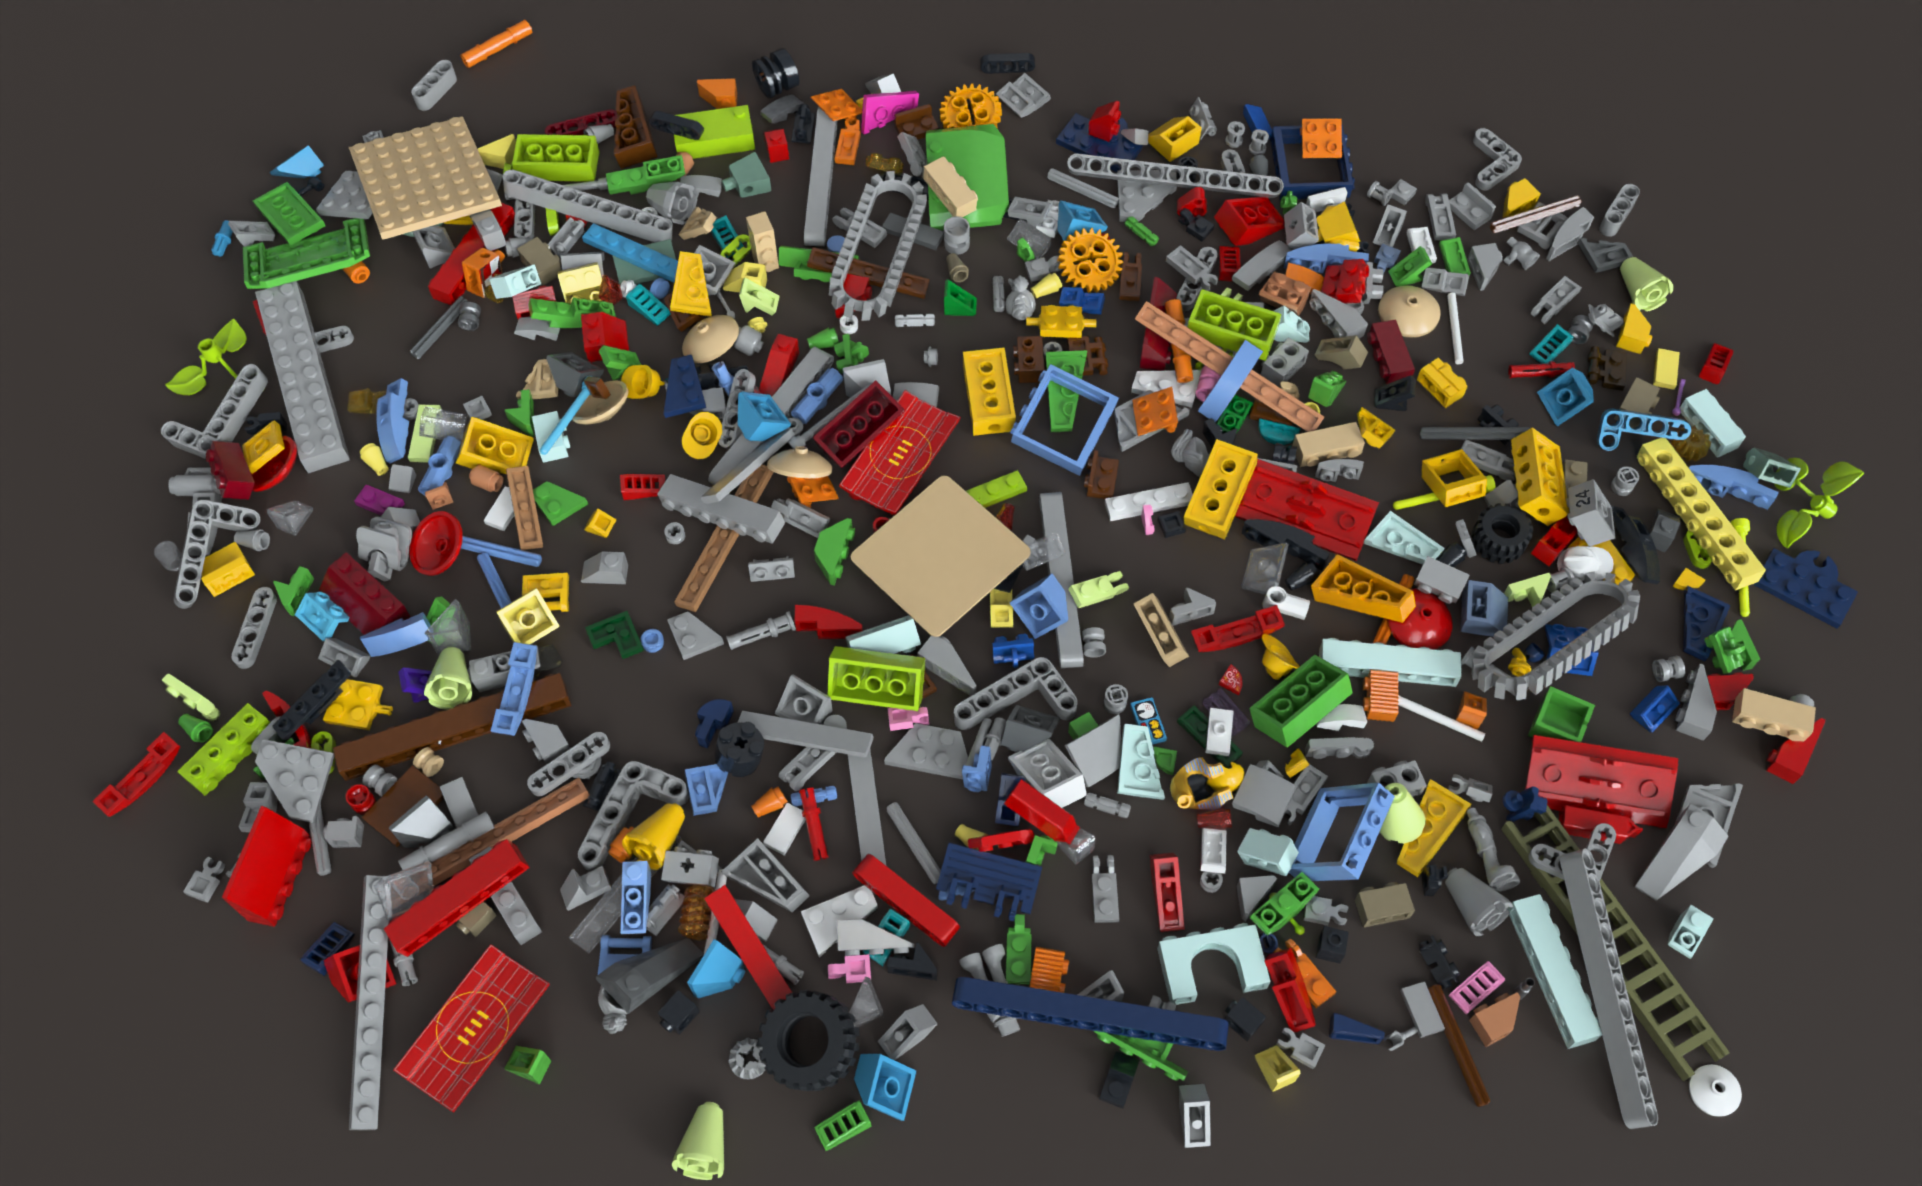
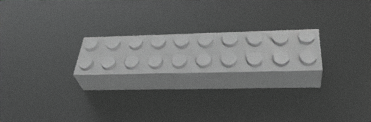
M297 281L256 291L255 294L294 440L297 445L300 462L306 471L311 473L349 461V454L311 318Z

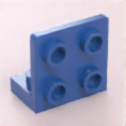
M1546 624L1545 632L1550 646L1546 660L1588 629L1584 627H1565L1561 624ZM1598 650L1594 653L1591 651V655L1585 660L1581 658V662L1576 666L1572 665V669L1567 673L1592 676L1599 654Z

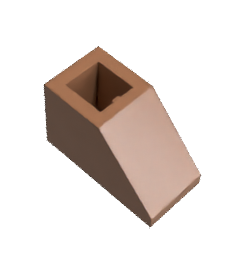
M1518 992L1511 996L1505 993L1495 999V1004L1488 1007L1486 1003L1474 1010L1475 1014L1469 1021L1485 1047L1507 1037L1513 1031L1520 1001Z

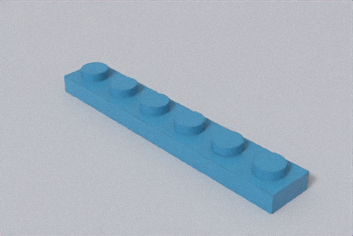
M594 223L583 235L584 243L675 283L678 266L677 260Z

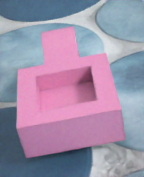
M920 707L918 711L888 708L890 731L913 728V723L929 725L927 707Z
M869 954L845 956V964H829L828 979H838L846 976V983L871 981Z

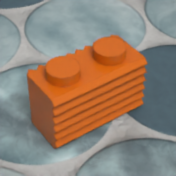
M1370 669L1368 676H1364L1363 690H1367V697H1364L1362 706L1364 711H1367L1366 719L1387 722L1395 721L1399 707L1398 672Z
M1036 947L1030 988L1064 993L1065 984L1061 983L1062 974L1067 975L1069 960L1064 959V951Z

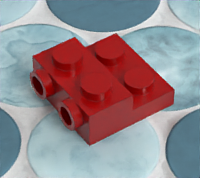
M1364 259L1344 260L1343 265L1327 266L1321 292L1344 304L1361 303L1362 294L1365 293L1366 277L1369 276V266L1366 265Z

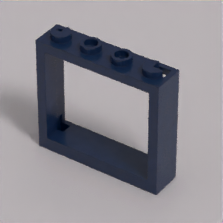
M1343 124L1342 158H1337L1341 182L1292 184L1289 182L1284 144L1302 143V135H1300V128L1302 126H1273L1270 142L1275 175L1282 180L1284 186L1279 194V200L1286 196L1288 191H1292V195L1296 196L1297 199H1307L1311 195L1344 187L1348 192L1346 198H1350L1352 189H1355V178L1351 175L1353 165L1352 162H1349L1350 148L1346 146L1347 134H1344Z

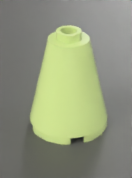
M1636 257L1623 261L1620 272L1631 300L1639 310L1651 311L1667 301L1665 297L1668 293L1671 294L1673 292V284L1669 278Z
M448 647L442 650L425 685L424 694L428 697L429 703L439 709L449 710L458 704H467L471 700L472 686L464 654L455 647Z
M1400 783L1388 784L1385 788L1395 797L1379 832L1389 841L1394 840L1402 844L1414 841L1423 832L1426 822L1424 812L1404 785Z
M705 1102L703 1105L698 1106L673 1157V1169L676 1171L678 1167L683 1169L684 1176L694 1179L712 1180L715 1174H718V1178L723 1175V1110L714 1102Z

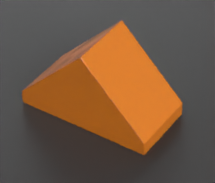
M1464 691L1456 721L1478 730L1487 714V699Z

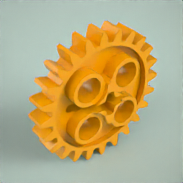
M964 84L962 90L956 87L955 93L949 91L950 97L944 96L945 102H941L940 120L943 122V128L994 124L998 128L997 123L1001 122L1000 116H1002L1001 102H999L998 96L994 97V91L988 93V87L982 90L980 84L977 88H974L973 84L970 85V88H967ZM967 99L970 100L975 125H972Z
M1083 228L1081 235L1077 230L1073 236L1069 235L1067 241L1064 240L1062 243L1063 248H1060L1058 252L1061 255L1057 259V261L1062 262L1059 264L1058 269H1064L1061 276H1068L1066 283L1072 281L1074 282L1072 287L1079 285L1080 288H1087L1088 293L1091 292L1092 288L1098 293L1100 287L1104 291L1108 286L1111 287L1114 284L1113 280L1116 281L1119 278L1118 274L1122 270L1119 266L1123 263L1122 260H1119L1123 254L1116 252L1120 246L1112 245L1115 239L1108 240V233L1101 236L1100 229L1095 234L1093 228L1090 229L1089 233ZM1094 247L1100 248L1101 252H1096ZM1074 250H1079L1082 256L1077 255ZM1098 266L1105 267L1106 272L1101 271ZM1079 269H1084L1087 275L1081 274Z

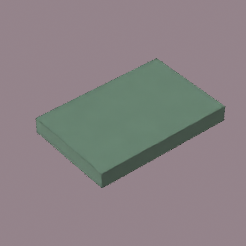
M671 239L643 245L676 260ZM613 256L620 286L624 280H633L634 284L662 278Z

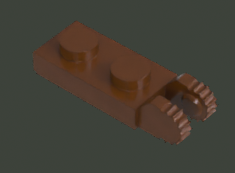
M1124 252L1121 266L1119 300L1139 301L1142 273L1141 253L1136 254L1135 263H1128L1129 252Z

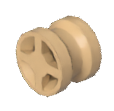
M429 747L422 749L413 760V765L418 769H422L427 777L435 775L444 763L443 758L439 755H434V751Z

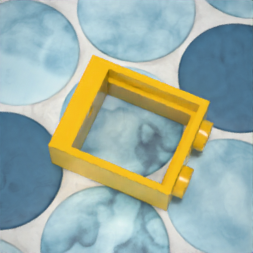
M1463 449L1422 460L1421 477L1445 507L1486 496L1487 478ZM1459 470L1465 479L1445 485L1439 476Z

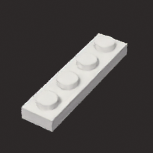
M1189 482L1106 498L1105 506L1110 521L1141 515L1143 505H1151L1153 513L1188 506L1193 494Z

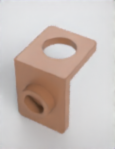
M446 482L440 487L425 492L433 510L453 503Z

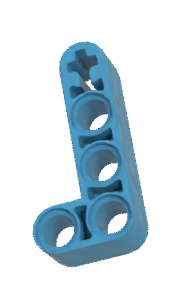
M1611 408L1605 410L1601 416L1597 443L1603 450H1614L1619 444L1622 431L1684 440L1690 436L1691 427L1686 421L1679 418ZM1610 414L1618 415V421L1615 424L1607 423V417ZM1633 417L1640 418V424L1636 428L1629 426V421ZM1657 420L1662 421V428L1659 431H1652V423ZM1681 424L1685 428L1684 431H1680L1678 434L1675 430L1669 429V425L1678 428ZM1612 435L1614 437L1613 443L1603 445L1602 439L1604 436Z

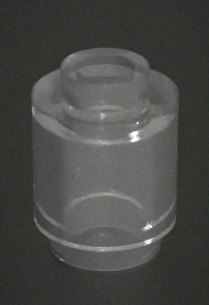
M171 541L159 543L154 550L155 557L165 569L171 571L179 570L182 552Z

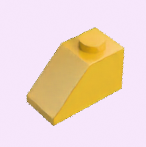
M1526 178L1519 182H1514L1508 187L1504 202L1503 218L1530 210L1536 206L1541 193Z
M1630 304L1624 315V324L1621 327L1616 347L1641 354L1644 347H1649L1652 335H1649L1651 325L1636 305Z

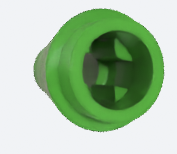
M829 327L807 338L810 349L813 347L819 349L834 347V344L839 343L835 328L829 329Z
M189 714L182 715L178 721V724L194 742H206L213 734V729L209 722Z

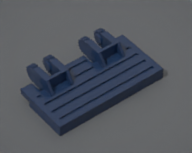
M948 843L936 890L946 892L948 884L951 883L946 904L952 905L955 900L957 885L966 887L961 901V908L967 909L972 889L975 890L973 900L992 905L997 895L995 917H999L1002 913L1004 897L1012 899L1013 904L1008 917L1010 921H1014L1019 901L1023 902L1020 912L1031 914L1042 867Z

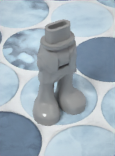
M1476 808L1468 809L1466 811L1469 817L1467 822L1468 829L1476 844L1477 854L1483 858L1489 886L1496 891H1506L1514 888L1520 883V879L1511 865L1500 866L1497 860V849L1493 833L1486 823L1485 817L1479 815Z
M998 944L987 948L982 952V956L993 981L1008 984L1001 967V959L1005 955L1003 945ZM973 953L960 959L961 967L970 972L975 979L988 981L980 953ZM987 1013L992 1023H994V1027L999 1028L1002 1037L1020 1030L1017 1022L1018 1018Z

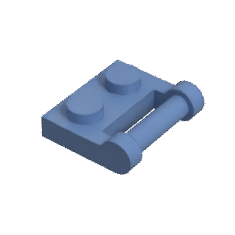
M602 935L598 975L615 962L635 956L634 954H610V948H642V953L652 950V936H643V938H611L610 935Z

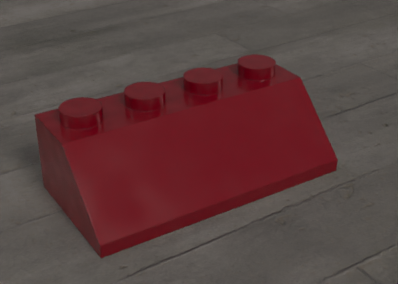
M1154 277L1150 304L1166 313L1165 303L1176 299L1177 293L1160 278ZM1147 327L1145 329L1140 368L1164 371L1165 364H1170L1172 352L1168 351V347H1172L1171 343Z
M875 380L819 431L813 439L817 446L833 462L843 468L904 413L905 409Z
M347 552L328 567L318 592L326 593L331 601L340 606L344 613L350 617L348 621L363 635L401 618L407 620L411 617L405 606Z

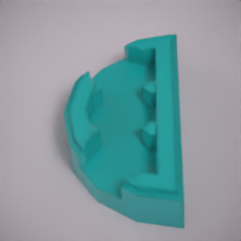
M1260 418L1258 422V430L1261 436L1272 444H1276V442L1283 445L1289 444L1294 441L1295 435L1299 434L1301 428Z

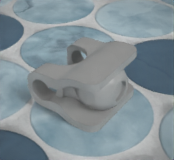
M374 517L370 521V528L361 526L357 529L358 557L361 560L369 562L372 553L380 550L386 555L388 566L391 569L401 571L407 565L412 539V530L409 526Z

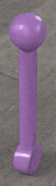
M1680 379L1676 405L1672 410V414L1675 416L1681 413L1679 408L1685 379Z

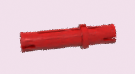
M1549 361L1546 364L1509 365L1508 375L1509 378L1538 376L1555 378V376L1562 375L1571 368L1575 369L1574 362L1555 363V361ZM1560 368V370L1545 371V369ZM1538 369V371L1523 372V370Z
M811 787L807 788L808 798L805 789L800 790L799 794L804 810L802 811V816L806 819L813 861L821 860L819 850L821 858L827 859L829 856L819 817L821 811L820 808H817L814 788Z

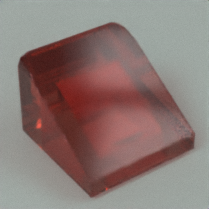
M604 275L599 291V299L615 305L623 299L620 284L609 276Z

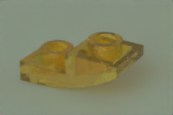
M368 388L350 392L347 410L354 413H377L378 399L385 396L387 390L372 393Z

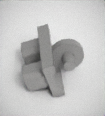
M1373 262L1366 263L1369 266V276L1366 277L1363 304H1369L1370 299H1381L1383 295V285H1373V283H1382L1383 269L1373 268Z

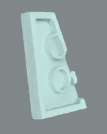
M1391 511L1366 537L1363 543L1420 564H1424L1427 556L1437 560L1445 549Z
M1124 724L1117 794L1164 800V791L1161 788L1160 775L1156 767L1148 727Z

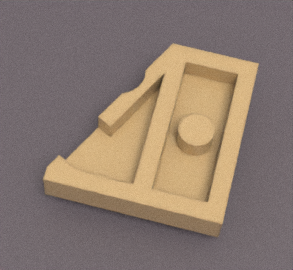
M695 207L680 231L679 236L686 240L696 238L701 234H708L713 229V223L717 217L710 211Z
M547 359L538 360L533 367L532 373L526 378L525 382L527 384L523 390L529 389L533 400L558 397L559 388L555 384ZM520 391L516 394L517 399H521Z

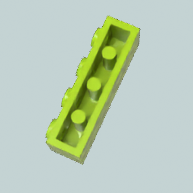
M247 703L177 772L206 796L218 786V783L227 774L236 768V765L244 757L252 753L251 745L253 741L270 724V721Z

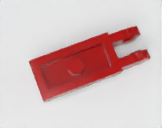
M1031 829L969 838L968 847L978 848L979 852L993 850V845H998V848H1007L1013 845L1029 844L1033 842L1035 832Z

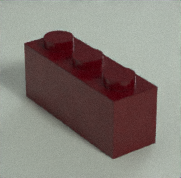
M1396 319L1372 323L1370 331L1367 333V340L1369 345L1373 347L1374 360L1378 361L1380 376L1384 378L1386 385L1404 377L1413 376L1415 368Z
M212 441L210 449L206 451V461L210 464L211 474L215 477L216 487L220 490L222 498L249 500L255 482L239 443Z

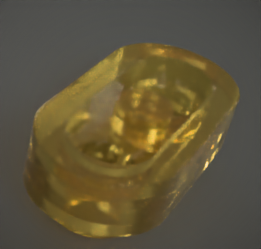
M871 153L870 156H866L865 165L871 168L902 173L904 163L900 162L901 159L882 158V155L878 153Z

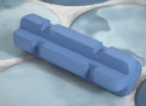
M835 786L826 787L825 790H822V788L814 789L816 803L824 802V799H828V801L837 799ZM799 792L791 794V802L795 807L802 806Z

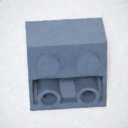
M1468 580L1462 592L1460 632L1491 637L1499 630L1503 632V627L1507 625L1508 597L1492 583Z

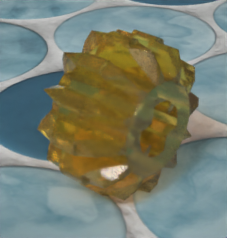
M1694 425L1691 427V434L1688 438L1684 440L1673 439L1671 445L1681 458H1686L1687 462L1691 459L1697 462L1700 458L1707 455L1711 441H1709L1708 434H1703V429L1697 430ZM1685 428L1679 429L1677 433L1679 434L1680 431H1684Z

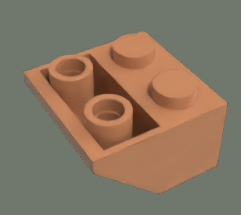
M1273 272L1261 289L1259 297L1266 304L1276 308L1285 306L1299 316L1306 305L1312 287L1301 281L1288 278L1284 274Z

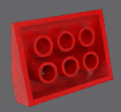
M261 806L222 898L247 921L275 927L277 921L283 916L287 897L292 894L296 875L301 872L305 853L311 848V836L305 829L267 807Z

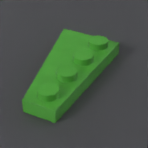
M1087 350L1046 352V371L1051 364L1082 379ZM1050 381L1048 385L1051 432H1070L1073 428L1079 394L1053 381Z

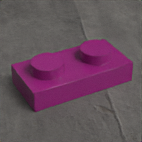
M367 484L354 500L357 506L381 516L388 507L402 508L405 504L403 499Z

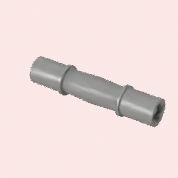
M483 812L466 823H461V827L439 837L425 847L420 846L418 850L398 860L405 875L409 877L428 865H433V861L455 851L469 841L473 842L474 839L494 829L495 826L487 812Z

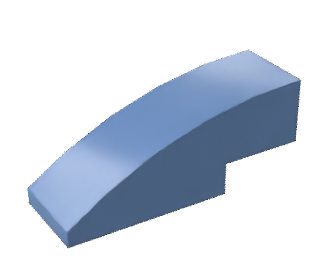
M422 612L407 620H403V618L361 636L360 640L370 656L374 657L394 653L434 638V630Z

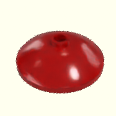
M282 436L285 449L251 474L255 482L252 491L268 490L281 483L289 475L297 457V445L293 439L288 436Z
M445 511L431 513L415 529L411 539L409 554L411 563L418 572L428 576L438 575L447 570L457 559L462 547L463 534L461 524L454 515Z
M1416 588L1410 589L1414 593L1416 607L1403 623L1387 619L1388 627L1395 639L1402 645L1411 648L1428 647L1431 650H1437L1451 636L1453 622L1450 611L1446 604L1431 592L1426 594Z

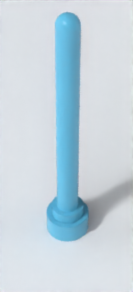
M584 381L582 382V391L540 448L542 455H546L587 397L591 395Z

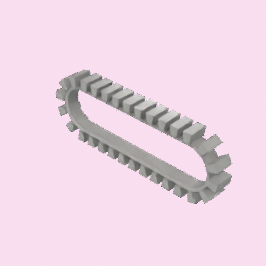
M886 171L885 181L876 174L871 178V184L866 183L843 247L840 250L836 265L832 271V277H830L829 296H832L831 304L835 309H838L843 304L845 305L844 316L852 319L854 310L862 312L861 321L870 320L873 309L877 316L881 317L885 314L886 307H891L927 202V195H922L924 188L922 184L917 182L911 187L912 176L904 173L902 181L894 180L895 171ZM885 191L901 192L911 200L912 207L882 290L872 300H856L845 292L843 284L875 200L879 194Z
M1595 572L1585 573L1584 584L1577 577L1570 580L1569 585L1566 583L1560 587V592L1556 590L1551 594V598L1546 597L1543 599L1541 605L1538 603L1533 606L1532 612L1530 610L1523 613L1522 618L1519 616L1513 620V625L1509 623L1503 627V632L1499 630L1494 634L1493 638L1489 637L1486 639L1483 647L1477 646L1474 650V658H1472L1471 674L1473 680L1478 679V688L1484 693L1494 686V697L1503 700L1505 690L1515 691L1516 700L1526 699L1527 687L1537 695L1542 691L1543 686L1545 688L1552 684L1553 679L1556 681L1562 676V672L1567 673L1572 669V665L1576 666L1581 662V658L1585 660L1591 655V651L1594 653L1600 649L1601 644L1604 646L1608 643L1610 637L1613 639L1619 635V630L1621 632L1626 630L1629 622L1632 624L1635 622L1640 600L1639 591H1632L1633 583L1626 578L1619 585L1615 584L1616 574L1607 572L1605 581H1596ZM1604 594L1612 596L1621 602L1622 606L1526 675L1506 677L1495 673L1489 667L1490 663L1587 595Z

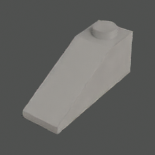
M490 209L469 215L486 249L493 251L507 245L503 232Z
M930 636L917 653L918 657L925 658V668L969 696L976 694V684L950 641L943 636Z

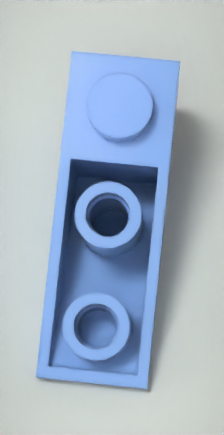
M647 861L623 862L621 934L646 933L651 894V869Z

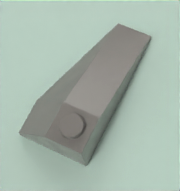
M1690 804L1681 813L1638 880L1635 888L1657 901L1713 859L1729 836L1711 815Z

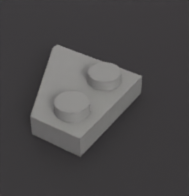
M690 612L667 619L683 660L724 645L720 635Z

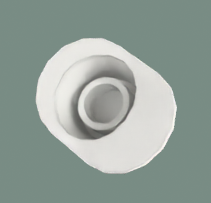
M1589 546L1567 548L1560 554L1557 561L1558 571L1566 566L1572 571L1574 578L1577 577L1583 581L1585 573L1595 572L1596 581L1604 579L1606 572L1611 573L1614 565L1611 555L1606 550Z

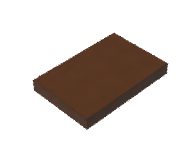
M412 765L364 814L362 819L394 846L398 847L400 842L388 827L426 795L436 806L444 799V796L437 784Z

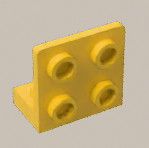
M233 542L205 557L201 579L212 595L216 597L254 576L255 573L237 543Z

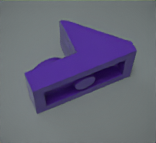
M403 667L398 672L402 692L411 693L413 702L427 700L428 697L425 696L424 689L432 671Z

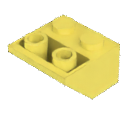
M598 262L558 272L565 303L571 304L573 298L608 302Z

